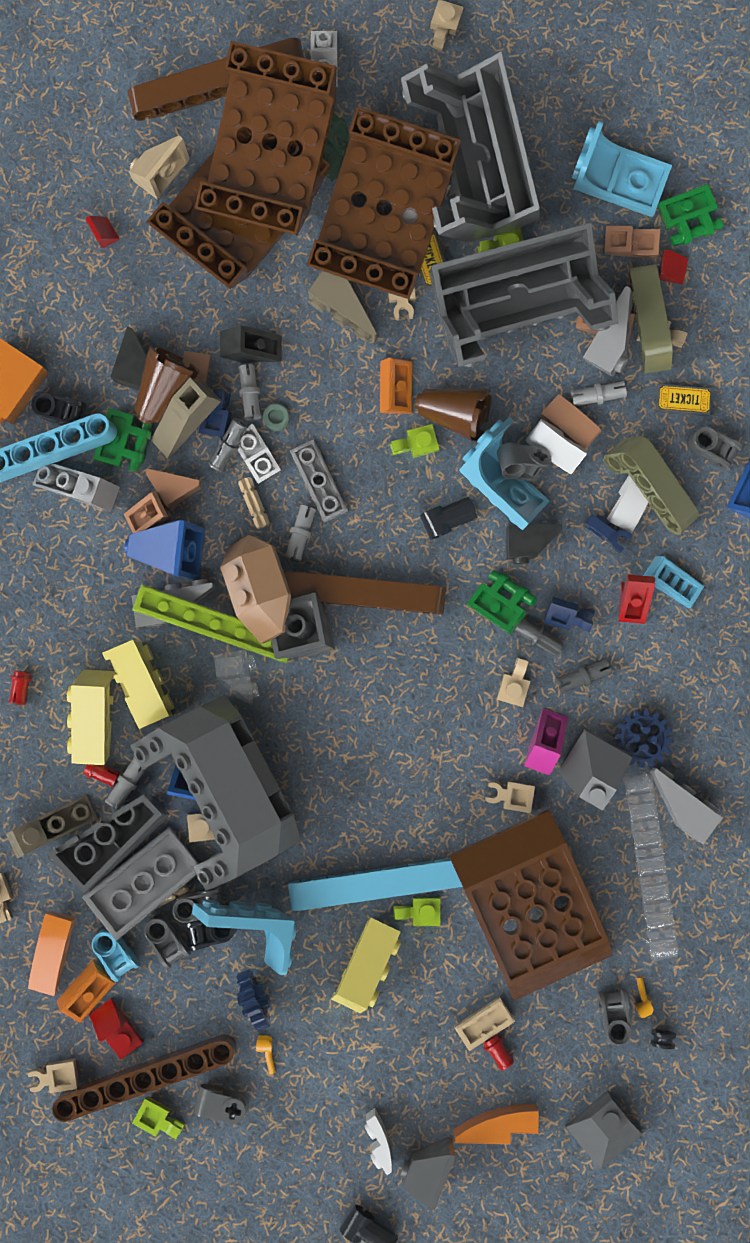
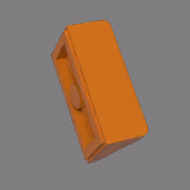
M391 357L381 361L380 413L412 414L413 361Z
M92 960L58 998L59 1010L81 1023L116 982Z

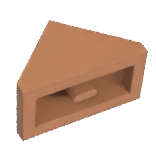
M152 469L146 470V475L169 509L202 489L203 484L200 480Z
M156 491L148 494L124 513L132 533L151 529L172 521L166 505Z

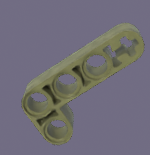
M652 264L629 268V281L633 293V304L641 341V360L644 361L643 373L649 374L671 370L672 341L657 265Z
M635 436L622 439L604 456V463L612 472L616 474H629L659 519L671 533L675 535L682 534L698 518L697 508L647 438Z

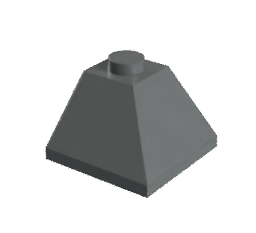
M317 593L291 599L285 621V633L271 640L274 657L276 659L304 657L336 650L331 624Z
M585 728L562 762L558 772L578 797L603 811L618 789L633 755Z
M608 1091L565 1125L600 1170L642 1136L639 1129Z
M446 1137L412 1152L409 1161L405 1159L400 1169L399 1176L402 1177V1188L432 1210H435L455 1159L453 1140Z

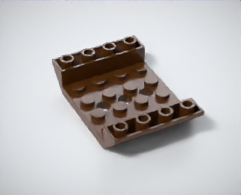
M230 41L225 70L231 73L208 182L200 181L195 209L298 235L311 210L335 108L337 67ZM244 129H250L252 132V138L247 144H242L240 141V133ZM270 135H275L277 138V146L273 150H267L265 147V140ZM300 141L303 145V151L299 156L293 157L290 153V147L294 142Z
M357 106L349 130L350 141L319 238L314 240L307 266L409 300L418 280L435 228L432 208L436 206L442 207L461 140ZM364 194L367 198L366 204L363 207H355L352 204L354 195ZM381 202L390 203L392 205L391 213L386 216L380 215L377 212L378 205ZM407 210H413L417 213V220L412 224H407L402 220V215Z
M244 129L240 133V141L242 144L250 142L252 132L250 129ZM270 135L265 140V147L267 150H273L277 146V138L275 135ZM300 141L294 142L290 147V153L293 157L299 156L303 151V145ZM213 152L168 206L165 202H162L146 223L223 285L231 289L251 275L285 232L195 209L200 181L208 182ZM322 159L314 197L331 167L324 159Z
M549 809L449 855L514 1001L613 956L606 932L567 843ZM559 896L568 897V903L563 908H556L554 906V902ZM539 907L543 909V915L539 919L532 920L529 918V912L533 908ZM509 919L518 921L517 928L513 931H506L503 928L504 923Z

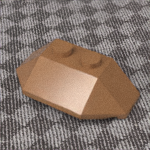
M247 535L228 547L220 568L236 616L257 640L264 644L285 633V621L289 611L291 592L275 546L252 535Z

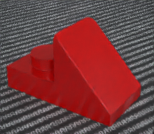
M627 574L626 582H621L618 622L645 624L656 584L654 576Z
M112 997L89 1014L99 1042L101 1043L106 1040L120 1060L144 1042Z

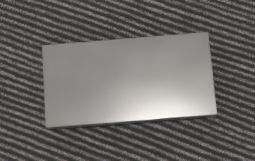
M168 827L82 898L115 941H117L197 875L194 866L199 863L172 829Z

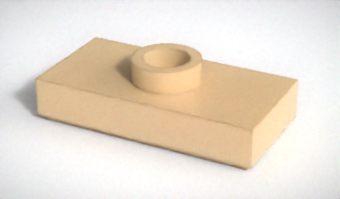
M499 996L454 1025V1028L468 1050L471 1051L514 1023L515 1019Z

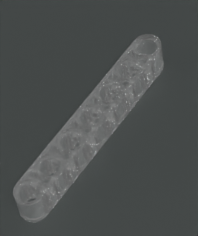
M649 770L625 773L621 783L625 785L622 786L625 810L629 812L626 813L629 836L633 838L630 840L633 863L637 865L634 869L638 892H641L638 893L641 916L642 919H645L642 922L646 946H649L646 948L650 961L678 957V944L652 776Z

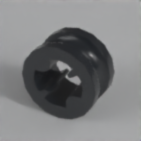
M660 1029L651 1030L654 1039L650 1041V1045L661 1049H675L673 1039L676 1038V1033Z

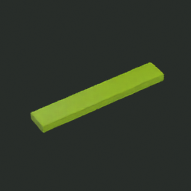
M142 584L140 585L132 608L133 611L287 663L288 658L276 659L274 657L271 640L264 644L260 643L237 617Z

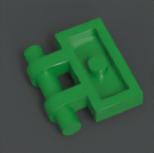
M708 184L661 201L657 205L666 230L677 227L678 234L670 236V242L673 247L681 243L682 245L692 242V239L702 235L705 237L713 235L716 230L723 228L721 218L715 220L710 218L709 214L715 212L718 207ZM698 218L700 225L689 229L687 222Z
M108 408L106 418L115 424L117 435L112 442L97 447L93 459L121 468L124 458L131 461L128 470L138 473L141 463L144 464L146 455H144L147 441L151 440L153 434L150 432L152 425L142 422L140 428L134 427L136 418L134 415ZM106 423L103 424L101 433L104 432L106 428ZM130 435L137 437L134 451L127 449Z
M493 570L489 575V579L495 583L491 588L481 583L467 602V606L511 635L527 614L525 610L519 607L521 603L525 602L533 606L537 601V597L531 594L530 589L524 585L519 586L511 581L512 578L507 574H500ZM507 590L513 596L508 600L500 595L501 592Z

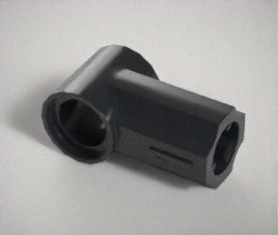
M469 497L445 507H435L420 515L430 540L438 538L440 534L443 536L451 532L453 528L478 518L475 507Z
M358 1204L354 1205L339 1229L341 1234L352 1243H396L398 1241V1235L378 1223L368 1210L363 1211V1207Z

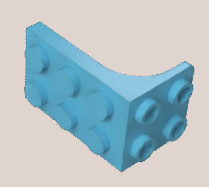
M598 121L596 129L592 127L589 129L572 178L576 180L573 189L653 217L672 165L612 143L601 131L604 122Z
M509 417L504 422L498 420L490 430H487L478 439L477 446L473 447L463 457L466 463L459 471L474 487L478 488L489 498L493 505L505 513L512 523L523 530L550 501L529 481L507 479L502 476L496 452L502 445L504 432L514 421Z
M203 900V904H193L192 914L207 927L264 930L266 935L265 963L279 975L287 974L288 968L292 964L291 943L296 936L295 921L278 909L272 908V905L265 903H256L255 907H248L246 903L230 901L229 905H220V902L216 900Z

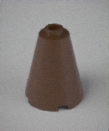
M150 346L134 409L138 414L137 418L149 425H152L153 422L159 423L172 397L189 378L196 379L199 369L191 363L189 367L185 366L184 358L158 346L154 349L153 346Z
M486 388L424 389L416 397L415 409H418L420 416L470 441L477 442L484 434V430H480V427L483 426L484 421L488 422L492 395L489 394L491 390Z

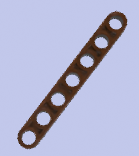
M288 38L259 47L305 58L302 42L299 38ZM227 57L131 87L127 92L134 119L137 121H143L145 117L152 119L225 97L231 73L225 70Z
M283 571L291 592V599L317 593L321 603L326 602V604L352 605L367 608L379 607V609L405 610L407 612L427 614L431 612L438 615L444 614L446 587Z
M219 1035L79 1085L77 1089L62 1092L53 1103L52 1114L58 1121L68 1122L225 1066L233 1059L236 1051V1042L229 1035ZM220 1044L226 1045L230 1053L220 1055L216 1050V1046ZM199 1054L204 1062L202 1064H195L192 1062L190 1055ZM173 1063L177 1067L178 1072L173 1074L167 1072L165 1064ZM139 1073H148L151 1077V1082L145 1083L141 1081ZM121 1082L125 1086V1091L119 1092L115 1090L113 1083ZM87 1092H96L99 1096V1101L89 1099ZM62 1101H69L73 1106V1110L63 1108Z

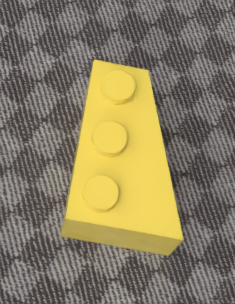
M131 640L102 653L105 660H111L116 672L113 676L116 682L122 686L126 696L125 701L139 729L146 728L173 716L171 712L174 709L173 702L169 694L164 695L160 685L164 684L159 670H154L150 660L153 659V655L147 644L143 646L142 642Z
M83 669L73 684L68 687L67 701L71 702V712L68 713L67 726L71 728L72 737L68 739L67 750L69 754H72V763L105 765L110 756L112 727L110 704L113 705L114 697L110 696V682L112 679H115L113 676L115 671Z
M370 918L357 942L349 964L342 974L337 991L333 993L331 1000L358 1013L367 1010L368 1006L373 1008L379 995L376 987L380 980L385 981L391 967L387 965L390 955L395 956L402 941L398 939L400 931Z

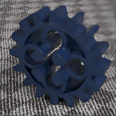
M643 709L641 715H639L637 710H633L632 718L623 715L622 718L625 723L616 724V727L620 729V733L613 734L614 738L619 739V743L615 745L633 755L629 765H633L637 761L639 768H644L645 762H647L649 767H654L655 759L659 762L664 761L662 753L670 754L671 751L666 745L674 743V740L667 738V734H670L673 730L664 728V725L667 723L666 719L657 720L659 717L658 712H653L649 716L648 709ZM633 723L638 725V731L643 734L649 733L652 725L657 727L656 734L646 737V741L654 744L656 747V751L653 754L648 752L649 746L644 743L637 744L634 752L629 750L630 743L638 742L641 739L639 734L631 732L630 727Z
M250 969L238 973L236 977L240 991L237 993V1001L239 1006L243 1007L242 1013L244 1017H250L251 1024L254 1025L257 1031L271 1027L270 1015L267 1010L271 1007L269 995L265 994L264 984L258 985L256 976L254 977L253 971Z

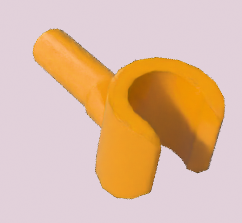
M639 977L636 980L642 1002L635 1004V1008L639 1016L645 1018L653 1013V1006L646 995L643 977Z
M258 1035L256 1052H265L269 1074H274L276 1070L272 1058V1037Z

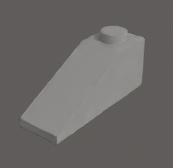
M625 286L616 301L618 324L611 325L606 330L598 331L583 356L587 363L614 377L616 372L621 373L628 361L626 356L628 354L633 293L631 288Z

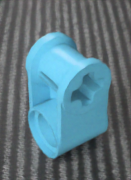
M102 928L93 938L92 949L113 981L118 982L121 980V976L130 969L140 967L138 958L122 937L115 941L108 930ZM108 936L112 940L113 946H103L100 942V937Z

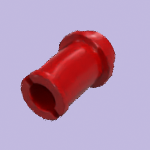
M14 670V674L10 675V679L13 680L8 702L11 704L15 703L16 705H26L28 685L32 681L30 672Z
M87 764L83 774L87 775L89 780L94 778L113 788L120 775V771L105 765Z
M495 1034L483 1042V1048L485 1051H489L498 1068L503 1071L513 1065L514 1059L502 1043V1036Z

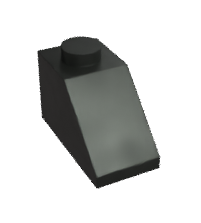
M242 325L220 331V358L237 362H281V335Z
M127 327L110 377L117 384L139 390L147 354L133 328Z
M528 524L523 530L517 525H508L506 527L507 560H513V564H529V559H534L563 529L562 524Z

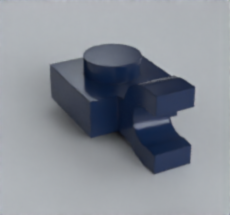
M214 389V393L221 402L200 424L199 433L220 438L225 435L230 426L232 412L225 410V408L229 405L231 394L226 393L224 390Z
M599 514L596 517L594 515L589 516L583 526L604 541L606 540L615 551L621 553L624 548L618 544V537L623 536L625 539L630 540L633 535L626 530L614 532V529L609 527L611 522Z
M552 597L544 623L570 630L571 626L574 625L590 632L593 626L592 619L595 611L591 609H581L578 611L579 604Z

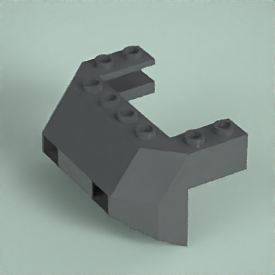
M502 52L495 54L457 76L426 63L401 77L402 95L407 104L437 115L439 123L438 132L461 140L450 179L456 194L455 198L450 199L452 211L437 206L432 208L434 215L433 223L438 235L470 242L509 233L538 220L540 207Z
M592 223L432 265L429 272L447 346L459 367H471L479 361L486 360L485 354L477 340H486L492 337L493 334L501 332L511 333L519 327L526 325L537 326L548 319H563L569 314L577 312L592 331H603L610 328L611 325L618 324L615 292L598 275Z
M225 695L163 725L130 745L134 752V757L142 769L173 755L176 766L188 784L189 791L197 801L204 819L208 822L214 834L216 842L220 845L222 851L194 866L198 880L203 884L206 891L237 878L301 841L294 815L242 716Z

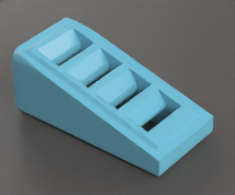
M656 556L643 575L654 576L657 589L687 608L693 606L704 588V585L665 556ZM672 572L674 575L669 583L666 584L665 581ZM681 578L683 581L676 591L674 587ZM688 584L692 585L689 593L684 597L682 594Z

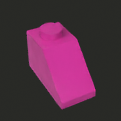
M543 708L528 748L525 767L547 775L551 774L561 755L568 717Z

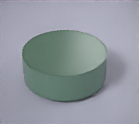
M274 403L264 410L263 420L270 430L281 431L288 426L290 415L284 405Z

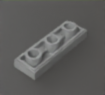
M314 439L290 450L323 522L326 523L347 513L346 505ZM322 477L324 482L317 485L314 483V479Z

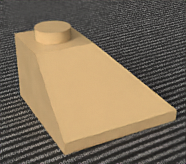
M176 136L150 148L141 157H136L131 163L129 173L132 180L157 200L190 160L183 138Z

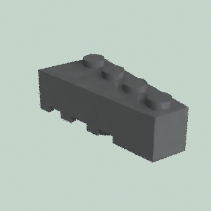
M142 795L114 812L113 815L103 821H99L91 826L90 829L80 835H76L68 840L67 843L47 854L83 893H88L114 872L170 814L152 795Z

